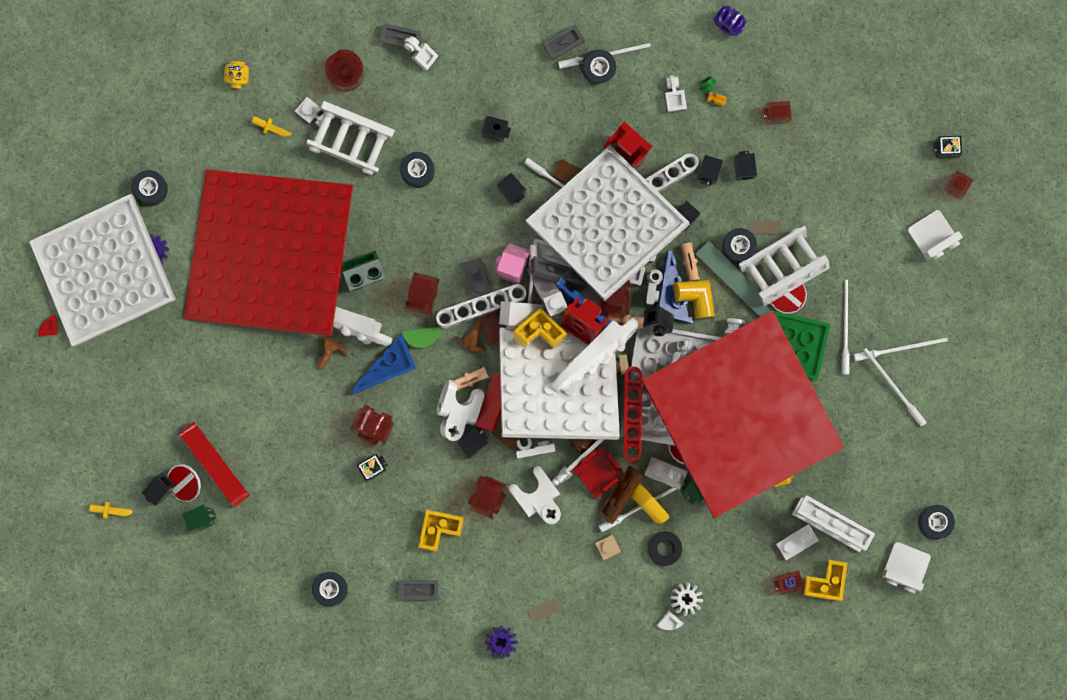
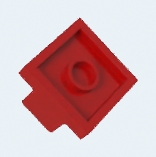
M624 121L607 140L603 148L606 149L612 144L616 148L615 151L628 163L632 162L631 166L636 169L643 163L653 146Z
M576 298L566 308L560 326L586 345H589L606 328L608 319L605 318L601 324L597 323L595 319L601 313L602 308L589 299H586L578 308L580 299Z
M603 445L590 453L572 469L595 499L615 485L624 474L620 468L621 466L611 453L607 452Z

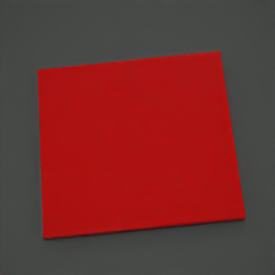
M206 169L183 319L332 336L354 185Z
M773 311L641 379L713 519L844 448Z

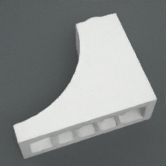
M534 276L533 285L542 305H544L545 312L553 320L563 317L567 304L561 291H559L553 281Z

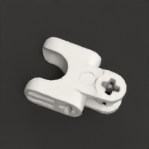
M447 380L437 405L436 414L443 416L440 426L441 435L451 441H456L463 435L466 424L473 426L476 423L484 399V391L481 389L473 390L469 399L465 403L459 404L455 396L457 385L453 380ZM449 428H454V432H448Z
M537 465L533 468L534 476L539 483L535 492L531 494L524 493L515 484H511L508 488L528 517L537 512L545 523L549 525L555 524L559 521L561 512L553 499L559 496L560 493L541 467ZM547 510L551 512L556 511L554 519L546 517L548 515Z

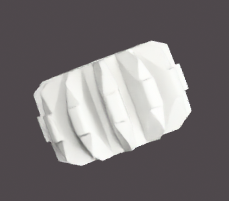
M686 583V590H684L683 585L679 584L680 592L677 589L672 590L677 594V597L670 596V599L677 602L672 603L671 606L679 605L676 610L677 613H680L683 608L684 616H687L688 609L693 615L695 611L692 607H695L697 610L701 609L696 602H703V599H697V596L702 595V592L694 593L697 589L696 585L690 590V583ZM685 594L692 598V601L688 602L689 605H685V601H682V596L685 597Z

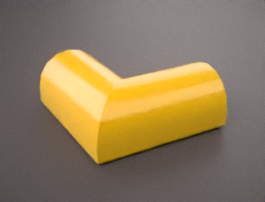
M710 280L673 283L675 302L693 301L695 320L715 317Z
M541 308L513 330L514 339L522 347H526L540 335L555 349L567 337V333Z
M639 483L631 497L655 523L661 524L670 518L669 514Z
M426 510L418 548L437 552L441 533L455 536L461 535L464 517Z
M828 560L825 579L805 577L803 595L842 601L848 563Z

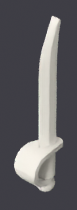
M598 439L568 468L564 466L552 480L553 485L557 486L559 483L568 480L573 475L570 471L604 439Z

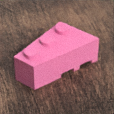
M509 243L502 257L498 256L496 260L495 273H497V278L512 284H520L530 250Z

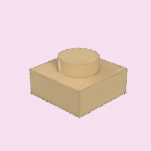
M627 354L619 355L618 361H616V371L620 372L621 376H625V372L628 369Z
M613 534L595 543L603 561L621 552Z

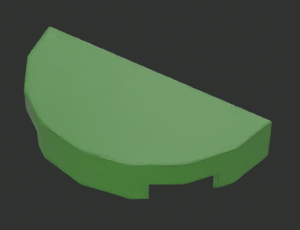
M440 327L404 331L402 334L404 340L414 348L424 349L436 342L440 334Z

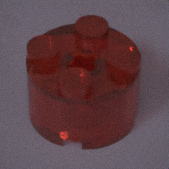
M342 49L336 51L327 59L325 73L333 88L342 92L356 90L361 85L364 79V67L361 59L355 52ZM347 68L348 71L345 74H342V71H344V69Z
M414 272L405 309L427 315L432 314L440 279Z
M630 279L606 301L602 299L603 317H625L629 315Z
M364 405L363 408H359L350 431L354 433V430L359 432L357 436L374 444H378L381 441V445L385 446L394 426L392 422L393 417L383 412L380 415L374 412V408Z
M488 475L485 477L480 476L476 484L478 489L475 494L472 493L468 504L471 507V511L494 520L493 514H498L506 497L503 491L504 488L508 490V484Z

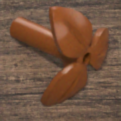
M477 320L470 334L463 340L457 336L455 339L463 348L468 347L472 352H485L486 349L476 346L477 337L484 322Z
M329 337L318 338V340L325 341V351L316 365L318 368L324 369L330 356L336 349L347 356L346 350L340 343L334 342Z

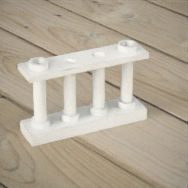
M324 101L321 106V111L324 112L323 121L315 140L311 141L308 139L306 146L312 152L318 154L323 152L360 167L362 172L368 175L377 174L379 168L374 165L384 141H387V138L392 139L395 130ZM336 117L341 119L342 125L331 149L321 145L331 119ZM353 124L358 126L360 131L348 156L339 152L349 126ZM371 131L377 134L376 137L378 138L368 162L365 163L358 160L357 156L366 134Z
M805 226L795 228L786 237L739 263L740 271L743 274L749 271L761 288L759 297L764 307L829 269L827 257L825 255L817 257L804 239L807 237ZM798 242L810 259V264L805 267L800 266L788 247ZM782 252L794 270V273L789 276H784L772 259L773 256ZM764 261L778 280L772 286L766 284L756 269V266Z
M807 495L804 499L800 498L792 513L797 518L858 552L861 549L866 551L875 535L872 531Z

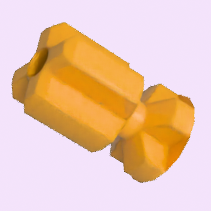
M709 92L707 102L713 100L714 104L724 106L727 97L720 94L713 96V92Z

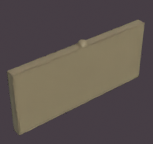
M750 221V232L753 234H781V221Z
M555 598L527 611L532 623L545 617L548 618V616L561 611Z

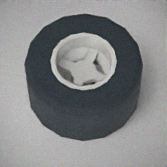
M602 49L592 50L583 58L581 71L589 82L595 84L605 83L615 75L616 61L608 51Z
M412 152L402 160L400 165L401 176L404 182L411 187L422 188L433 180L435 174L432 159L425 153Z
M145 170L138 173L133 179L132 193L141 204L156 206L166 198L168 186L163 176L158 172Z
M743 228L733 229L728 232L722 243L724 256L735 264L751 258L757 250L755 236L749 230Z
M933 505L921 512L918 526L925 537L938 540L946 538L952 533L955 519L953 513L947 507Z
M335 572L320 574L312 585L314 599L319 604L328 607L339 605L345 599L348 591L345 579Z

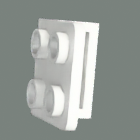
M939 210L934 211L908 228V233L927 261L931 258L936 260L943 256V251L947 248L950 250L960 245L959 241L963 238L959 231L954 233Z
M896 542L893 545L882 578L887 579L886 583L905 586L904 590L911 593L922 591L924 586L922 580L931 556Z

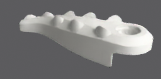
M336 307L333 327L339 329L344 336H356L358 340L367 345L371 342L383 346H388L392 343L393 338L379 333L382 324L376 322L375 319Z
M632 318L624 326H620L615 321H612L565 368L551 386L556 391L567 390L570 383L583 379L584 374L587 372L593 374L596 372L597 366L602 363L608 364L611 356L617 350L624 351L626 341L638 329V321Z

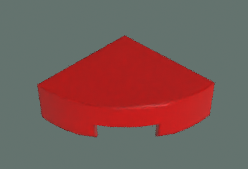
M56 315L47 318L39 328V337L59 335Z

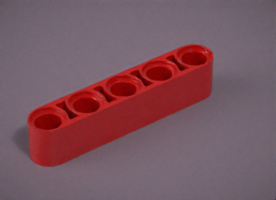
M635 366L628 368L624 376L623 457L629 463L637 462L641 456L642 371ZM635 372L639 378L636 381H631L628 378V374ZM630 391H635L638 394L636 400L628 398ZM630 410H634L638 413V417L630 419L627 413ZM629 430H635L638 436L635 439L629 438L627 436ZM635 449L638 454L637 457H628L627 450Z
M194 421L178 433L234 508L250 497V494L245 490L238 478L234 476L232 470L222 460V457Z

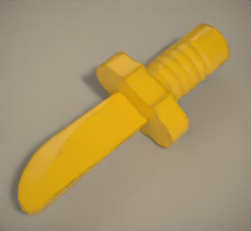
M254 116L251 122L264 128V134H267L269 130L283 137L292 135L291 132L271 124L273 120L271 118L265 121Z
M106 502L105 506L90 504L89 512L103 513V518L105 519L108 518L109 514L118 516L132 514L130 509L110 507V502Z

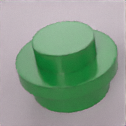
M712 76L703 79L699 83L700 91L706 93L713 91L716 88V79H713Z

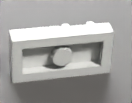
M527 438L528 445L525 447L521 446L520 440H517V446L521 449L516 451L517 458L555 451L554 443H550L549 440L538 442V446H534V448H530L532 445L530 438Z
M652 457L645 476L681 490L688 471Z
M808 524L778 542L776 546L785 561L819 540Z

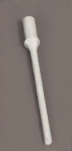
M643 44L609 53L616 55L651 47V44ZM576 56V58L558 61L559 69L575 65L579 66L583 58Z
M527 158L524 162V165L539 174V176L548 178L561 188L565 186L545 171V168H542L531 159Z
M530 245L528 304H532L534 275H531V260L534 256L537 257L538 245Z
M844 280L842 375H849L850 361L848 351V280Z
M942 338L881 351L872 349L869 352L875 358L881 354L947 342L948 339ZM865 352L854 354L855 361L870 359Z
M865 348L863 351L906 404L908 412L920 427L925 425L927 422L915 408L916 406L907 401L875 358Z
M672 487L657 495L654 499L658 500L673 492L676 488ZM637 506L627 513L619 515L613 524L606 521L598 527L601 532H604L620 524L624 518L642 508Z

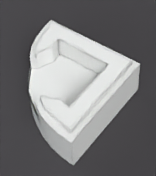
M668 611L656 626L664 630H675L684 623Z

